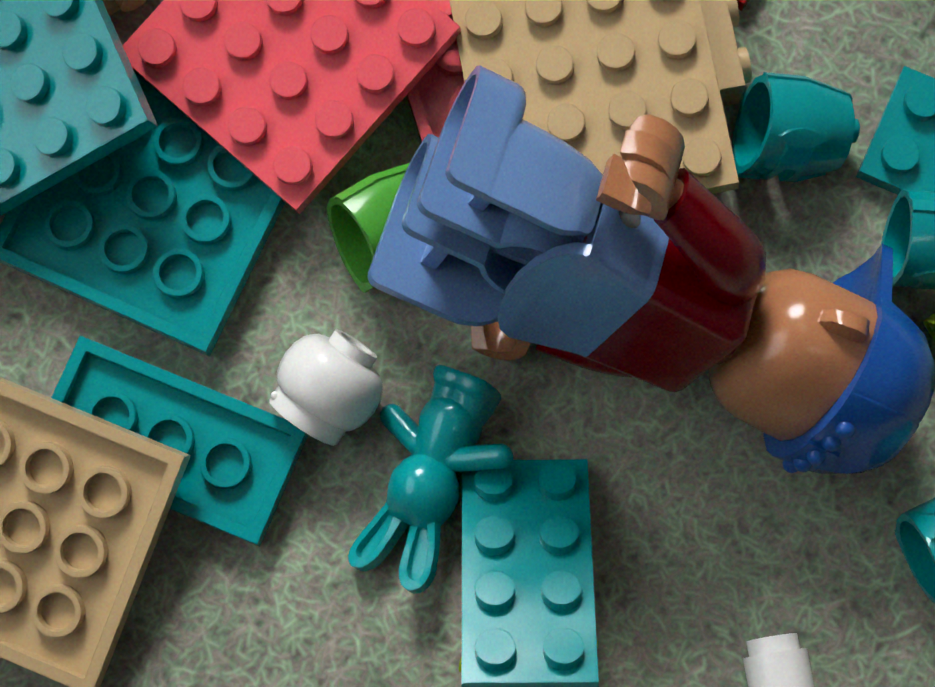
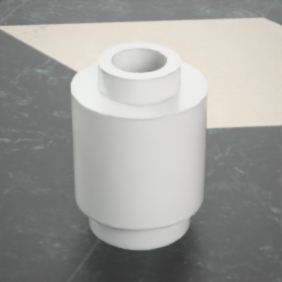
M797 633L746 641L749 657L743 658L748 687H814L807 648H800Z

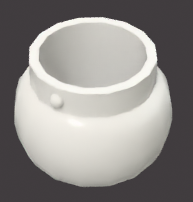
M335 329L331 337L321 334L303 336L292 344L280 361L277 370L278 387L271 393L269 402L280 415L303 432L323 443L332 446L337 445L346 431L355 430L367 422L381 401L383 390L381 377L372 367L377 356L360 341L338 329Z

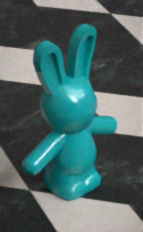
M440 364L435 366L433 371L434 387L430 400L425 404L420 413L419 425L396 404H387L380 412L382 424L412 455L405 458L393 470L388 483L386 503L355 540L348 554V560L352 567L364 572L372 570L385 560L407 526H410L399 565V579L401 585L413 594L424 592L436 576L441 526L452 515L459 500V483L456 472L504 469L512 463L514 458L511 448L505 444L475 445L481 436L483 426L501 401L499 391L479 377Z

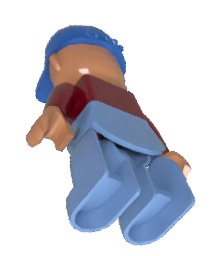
M482 66L475 67L456 97L440 136L428 134L423 139L402 178L368 271V281L373 287L456 324L469 325L471 327L472 349L494 359H520L527 354L530 343L537 344V351L572 365L608 375L634 377L674 393L685 389L708 370L710 387L716 400L734 417L764 432L763 437L767 448L766 451L782 460L783 468L788 473H796L798 471H811L820 474L863 473L881 467L896 457L913 436L930 406L935 389V363L925 334L892 302L893 248L882 243L875 254L865 263L833 283L815 274L791 268L765 274L766 252L755 233L688 170L680 168L685 149L684 137L671 123L650 114L638 116L631 124L630 130L626 129L620 149L622 157L613 154L607 160L604 173L602 174L589 158L568 143L523 119L526 108V92L522 86Z

